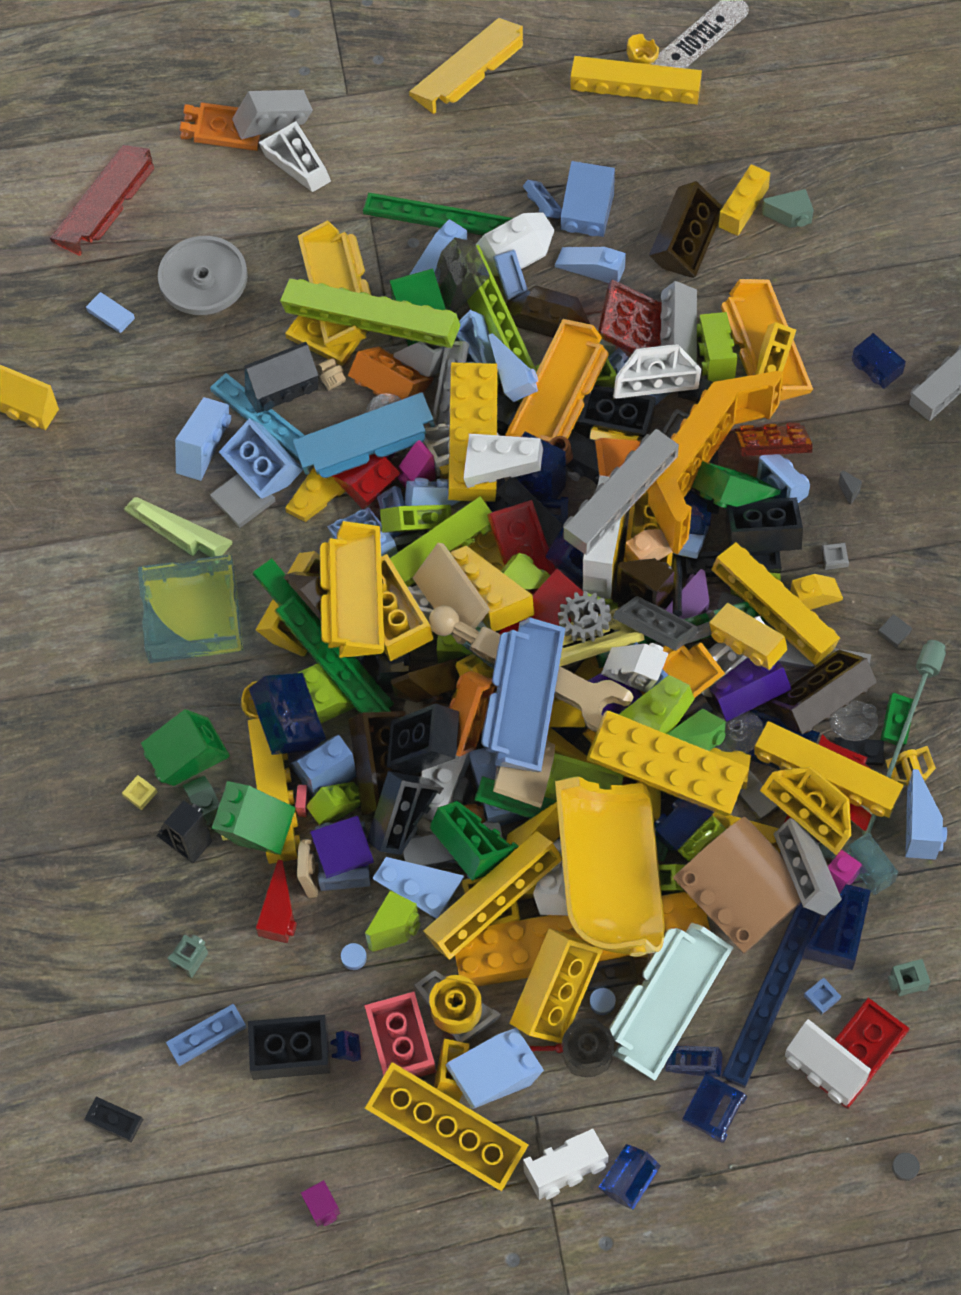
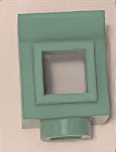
M184 935L173 953L167 958L170 966L176 968L178 965L185 969L188 977L192 978L208 955L207 948L204 946L205 941L196 935H192L191 938Z

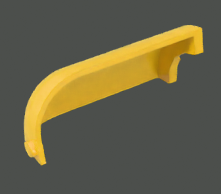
M579 776L555 781L566 906L573 928L585 941L606 951L630 954L633 957L661 951L664 943L665 925L650 789L644 783L611 785L610 790L600 789L598 783L588 782Z

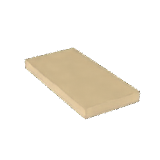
M437 543L413 576V579L434 609L442 605L452 607L457 612L459 621L476 629L490 608L443 543ZM452 634L458 644H465L466 641Z

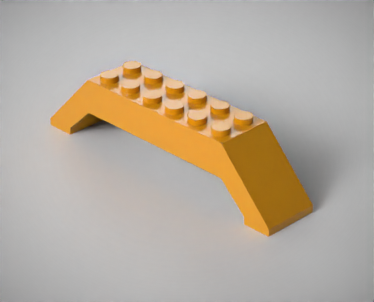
M773 371L713 382L708 390L705 389L699 403L693 405L689 417L683 419L677 434L674 433L671 436V439L679 444L678 457L647 489V492L649 493L648 504L673 553L679 554L689 539L692 506L686 504L684 497L691 489L702 461H710L735 424L761 418L770 420L779 406L783 372Z

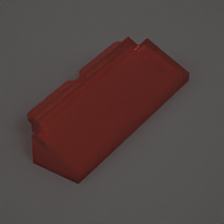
M123 145L50 237L51 242L80 256L82 250L79 242L82 239L89 243H92L93 240H100L122 212L123 201L132 199L153 172L154 165L150 149Z

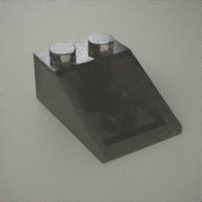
M456 237L441 251L434 272L445 309L454 313L490 277L475 242Z

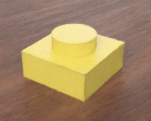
M137 775L122 792V795L142 810L157 794V789Z

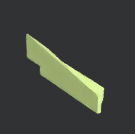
M134 497L124 508V511L192 556L200 550L215 561H218L233 543L221 535L138 497Z

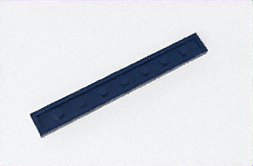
M802 903L795 909L721 1077L743 1088L747 1086L821 914L803 907Z

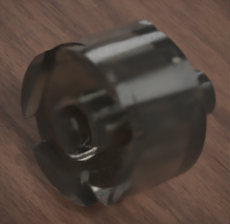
M583 1018L573 1022L562 1038V1057L567 1068L572 1074L581 1077H595L609 1069L614 1054V1038L610 1029L592 1018ZM584 1045H589L592 1050L586 1051Z

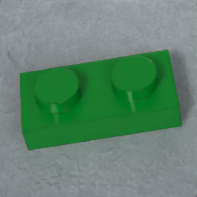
M896 693L889 695L880 740L895 745L898 744L914 699ZM910 725L906 733L902 747H904L907 744Z

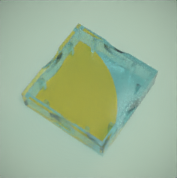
M232 554L200 558L186 563L170 562L138 567L140 597L144 607L142 620L144 647L149 664L244 651L236 571Z

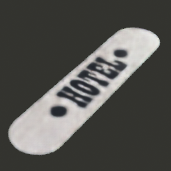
M721 0L663 49L651 65L676 68L688 67L747 16L748 5L743 0Z

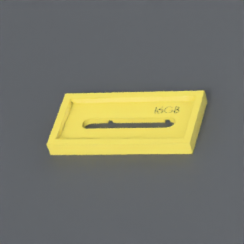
M619 608L610 610L611 621L608 622L609 629H602L603 633L609 632L610 629L619 631L595 638L593 642L588 640L585 643H579L566 648L562 647L559 666L608 652L612 647L627 646L643 641L644 634L613 619L615 611ZM572 634L569 636L564 635L563 646L573 643Z

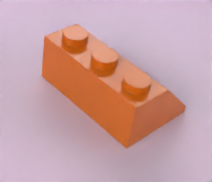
M379 346L358 351L348 374L349 377L355 379L354 382L356 384L372 389L375 395L392 401L391 404L421 392L424 393L434 379L431 376H422L412 367L403 365L401 361L393 357V354Z
M474 671L466 672L459 677L456 689H458L456 698H453L449 706L450 709L459 711L456 753L459 757L476 750L485 722L489 696L496 689L492 678Z

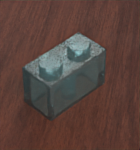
M869 832L848 845L846 853L862 864L859 875L874 895L895 883L898 875L897 869Z

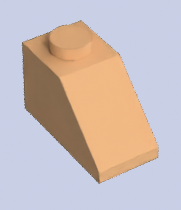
M661 529L644 530L628 540L625 546V556L629 561L652 558L659 561L672 552Z

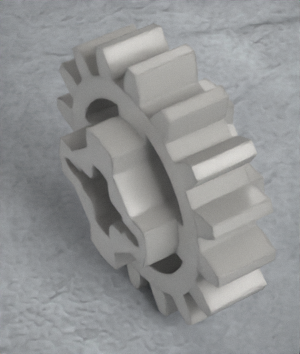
M584 591L583 596H579L576 592L574 593V599L566 598L567 605H560L561 612H558L559 626L566 628L565 636L572 634V641H576L579 637L582 643H585L586 638H590L593 642L595 641V635L603 636L602 629H609L608 622L611 621L610 607L605 605L604 598L597 600V593H593L590 597L587 591ZM595 609L600 612L601 616H598V612H595ZM569 618H571V621L574 622V625H572L569 622Z

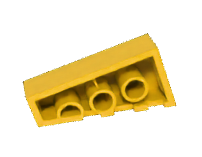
M468 546L450 552L490 608L482 619L487 628L496 632L534 615L532 594Z

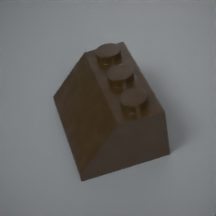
M655 558L620 562L617 572L616 599L626 604L635 596H639L660 608H667L672 598L673 569L666 562H660Z

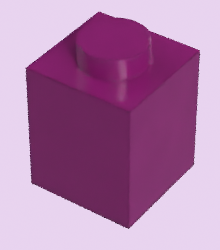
M324 1180L301 1192L302 1198L317 1227L321 1224L327 1226L337 1220V1216L341 1214Z

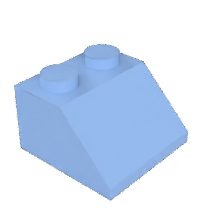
M779 453L763 454L759 457L757 478L781 490L780 494L773 496V498L797 497L799 503L808 496L810 489L809 480L804 474H799L794 469L790 460L784 459Z

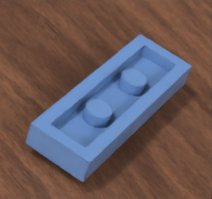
M232 1004L167 1041L166 1044L177 1064L181 1066L247 1027L235 1005Z

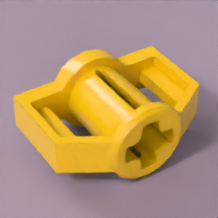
M928 746L900 753L895 765H902L907 780L899 778L895 766L891 778L908 786L912 774L909 765L911 763L913 769L919 770L925 782L936 769ZM920 756L924 757L928 768L924 774L918 761ZM892 758L885 760L888 768Z

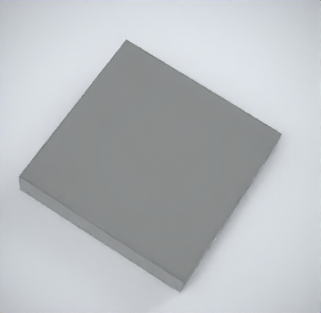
M239 474L210 494L211 499L239 529L276 502L272 494L263 499L260 498Z

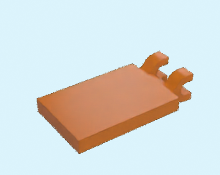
M202 102L200 107L188 104L184 106V122L181 121L180 124L181 139H191L194 137V142L258 151L261 135L245 139L240 138L232 120L238 107Z
M611 438L595 440L599 476L610 477V474L616 467L620 468L623 465L627 455L632 450H637L641 441Z

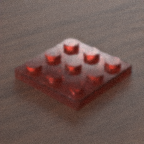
M612 279L608 283L598 332L603 340L632 354L636 349L661 346L660 315L662 303Z
M787 423L786 426L764 424L763 427L755 428L753 425H742L740 428H734L735 440L742 456L812 453V442L804 425H800V423Z

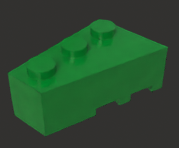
M456 801L437 808L430 829L473 881L486 876L519 846L514 842L510 844L500 837L501 832L495 828L490 830L481 823L482 819Z

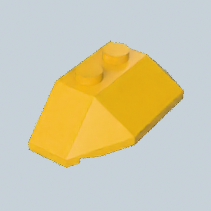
M811 766L774 771L760 789L764 795L835 855L840 852L851 837L849 798Z

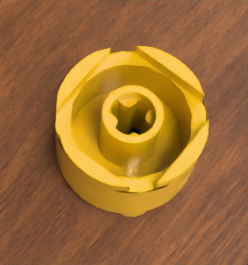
M450 975L436 983L431 990L429 1003L432 1019L437 1027L447 1033H468L473 1030L481 1018V994L469 978L461 975ZM455 1002L460 1003L457 1007H452L455 1005Z

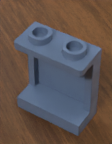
M360 822L367 840L365 822ZM323 823L321 826H316L315 830L334 823ZM318 856V879L321 891L371 886L369 864L326 879Z

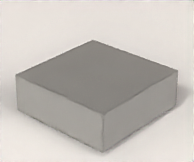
M845 543L821 546L825 570L849 566Z

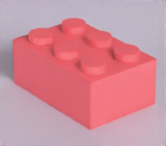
M415 992L365 1005L383 1076L391 1062L416 1077L436 1073L434 1059Z

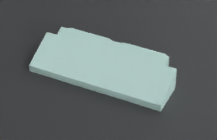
M691 923L686 932L678 928L668 929L664 935L661 951L653 953L643 970L642 975L645 980L642 985H635L609 1027L610 1038L619 1043L613 1056L649 1078L656 1080L734 947L705 927L695 923Z

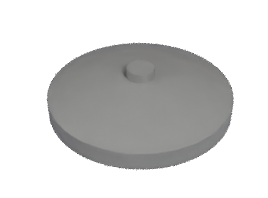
M197 236L177 243L165 254L158 269V282L161 293L166 301L177 310L192 315H208L228 308L241 296L248 278L246 262L242 253L232 243L214 236Z

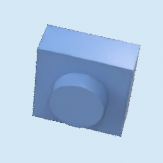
M822 978L804 994V997L820 1015L841 998L839 993L825 978Z

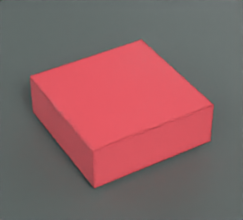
M298 785L295 801L296 813L298 817H307L308 787L307 785Z

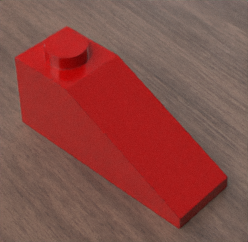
M278 859L258 919L256 931L258 937L288 943L289 936H294L297 922L294 921L283 860Z

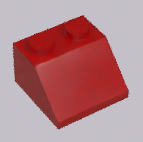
M376 454L369 455V461L366 464L333 475L332 478L362 509H365L377 496L381 495L397 481L400 472L386 457H378Z

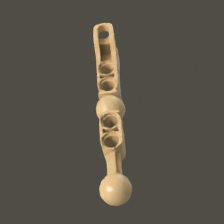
M442 605L436 607L430 613L429 624L435 634L441 636L454 634L471 643L470 649L475 654L495 664L500 634L487 627H482L479 632L459 621L457 612L449 606ZM559 666L554 696L582 711L585 724L596 733L603 717L601 714L602 710L607 704L617 703L628 706L634 698L628 689L612 680L591 683Z

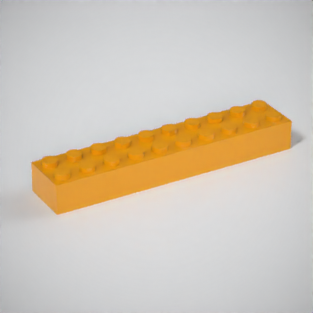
M685 892L662 896L665 933L670 928H678L686 932L691 923L701 925L710 931L707 914ZM548 915L490 925L455 955L458 975L469 978L476 987L525 979L531 973L549 928L567 933L583 941L585 940L575 931L569 917L566 915ZM603 950L598 962L629 957L630 954ZM648 953L645 954V955H643V956L633 957V958H634V959L645 958V957H648Z

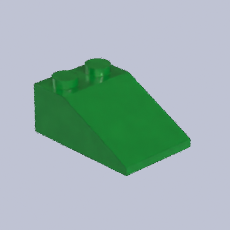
M702 461L692 485L693 488L700 491L699 495L709 500L714 499V504L724 508L727 507V504L738 507L779 495L781 492L780 489L753 475Z

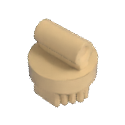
M333 358L316 365L317 372L321 374L318 378L328 391L346 381L343 375L344 370L341 365L336 366V361Z

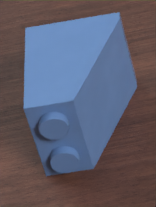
M571 161L561 213V230L570 233L577 232L590 236L604 237L614 197L615 168Z
M339 735L329 738L289 764L302 784L307 785L312 798L321 787L348 783L357 777L353 754Z

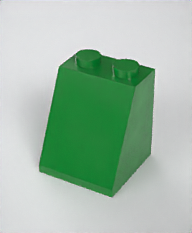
M433 268L390 280L392 300L399 302L408 301L418 306L428 305L433 309L446 310ZM405 339L408 347L419 342Z
M186 709L141 743L145 751L143 753L145 758L155 769L154 774L161 783L176 786L230 757L210 719Z
M227 781L212 829L238 846L281 855L296 808L249 785Z

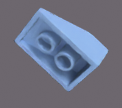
M913 769L907 787L905 857L936 860L938 852L943 851V843L947 839V827H943V817L919 770Z
M517 1028L492 1037L446 1064L447 1069L472 1109L531 1086L544 1071Z

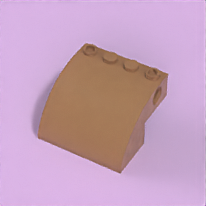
M746 817L741 818L721 833L673 877L674 881L703 909L743 954L747 953L775 925L781 923L801 904L783 856Z

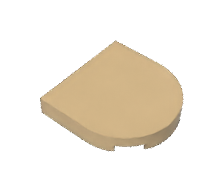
M312 839L301 840L298 848L297 878L308 898L318 896L319 865L318 862H315V857L312 851H317Z

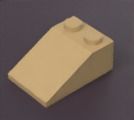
M546 740L541 772L497 766L493 791L541 808L554 759L555 744Z

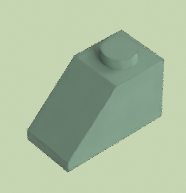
M806 189L763 199L762 214L790 228L803 227L812 223L814 210Z
M204 775L183 785L190 803L196 804L203 810V816L207 821L206 825L214 823L220 803L206 776Z

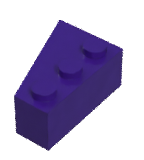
M746 658L709 687L718 712L727 722L791 690L784 667L779 661L768 670L763 666L755 665L750 658Z

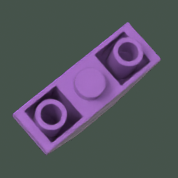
M702 569L696 575L692 574L687 579L682 590V616H680L682 619L704 614L708 611L709 596L705 571ZM672 597L669 606L667 608L663 607L662 609L673 614Z

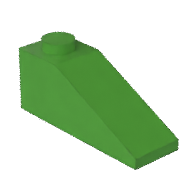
M702 708L667 734L710 751L724 741L726 721Z

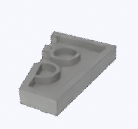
M435 970L414 985L429 1007V997L432 988L436 983L446 979ZM455 1002V1005L452 1007H457L460 1003ZM482 1003L481 1018L473 1030L468 1033L451 1034L455 1041L466 1043L501 1018V1014Z

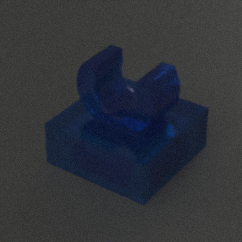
M346 1030L336 1032V1039H333L330 1044L336 1046L338 1052L332 1054V1058L338 1060L345 1059L351 1062L361 1060L359 1035Z

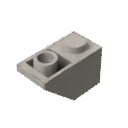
M418 342L395 352L393 357L401 361L403 365L417 370L420 375L430 377L440 373L445 347Z

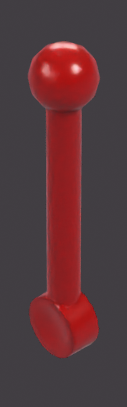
M561 1043L555 1046H529L531 1051H556L557 1053H562L565 1049Z

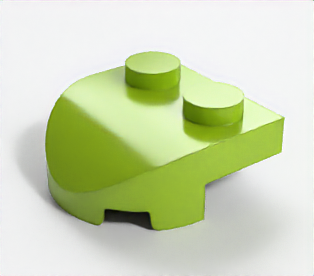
M712 815L677 851L690 862L707 845L723 833L726 828Z

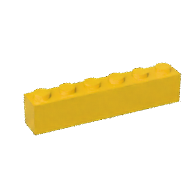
M574 56L571 71V90L698 105L702 70Z
M735 542L716 558L712 571L743 600L748 602L770 625L784 635L810 662L817 665L835 649L840 639L836 632L820 620L815 612L808 609L796 595H793L784 587L780 580L772 576L765 566L758 563L745 548H742Z
M277 716L248 720L257 790L289 805H294L293 790H288L287 784L292 782L290 768H285L284 760H288L286 745L282 746L281 738H285L283 723L278 724ZM296 812L293 815L281 855L266 852L269 864L277 863L278 859L283 860V862L298 859L297 850L299 848L300 836H295L294 828L298 827Z
M769 721L755 744L754 754L757 755L759 760L765 763L772 762L778 765L781 770L811 766L846 795L851 804L856 806L863 805L869 808L871 813L879 817L886 816L890 818L903 791V784Z
M536 831L424 929L423 932L433 946L450 960L562 861V856L553 842Z

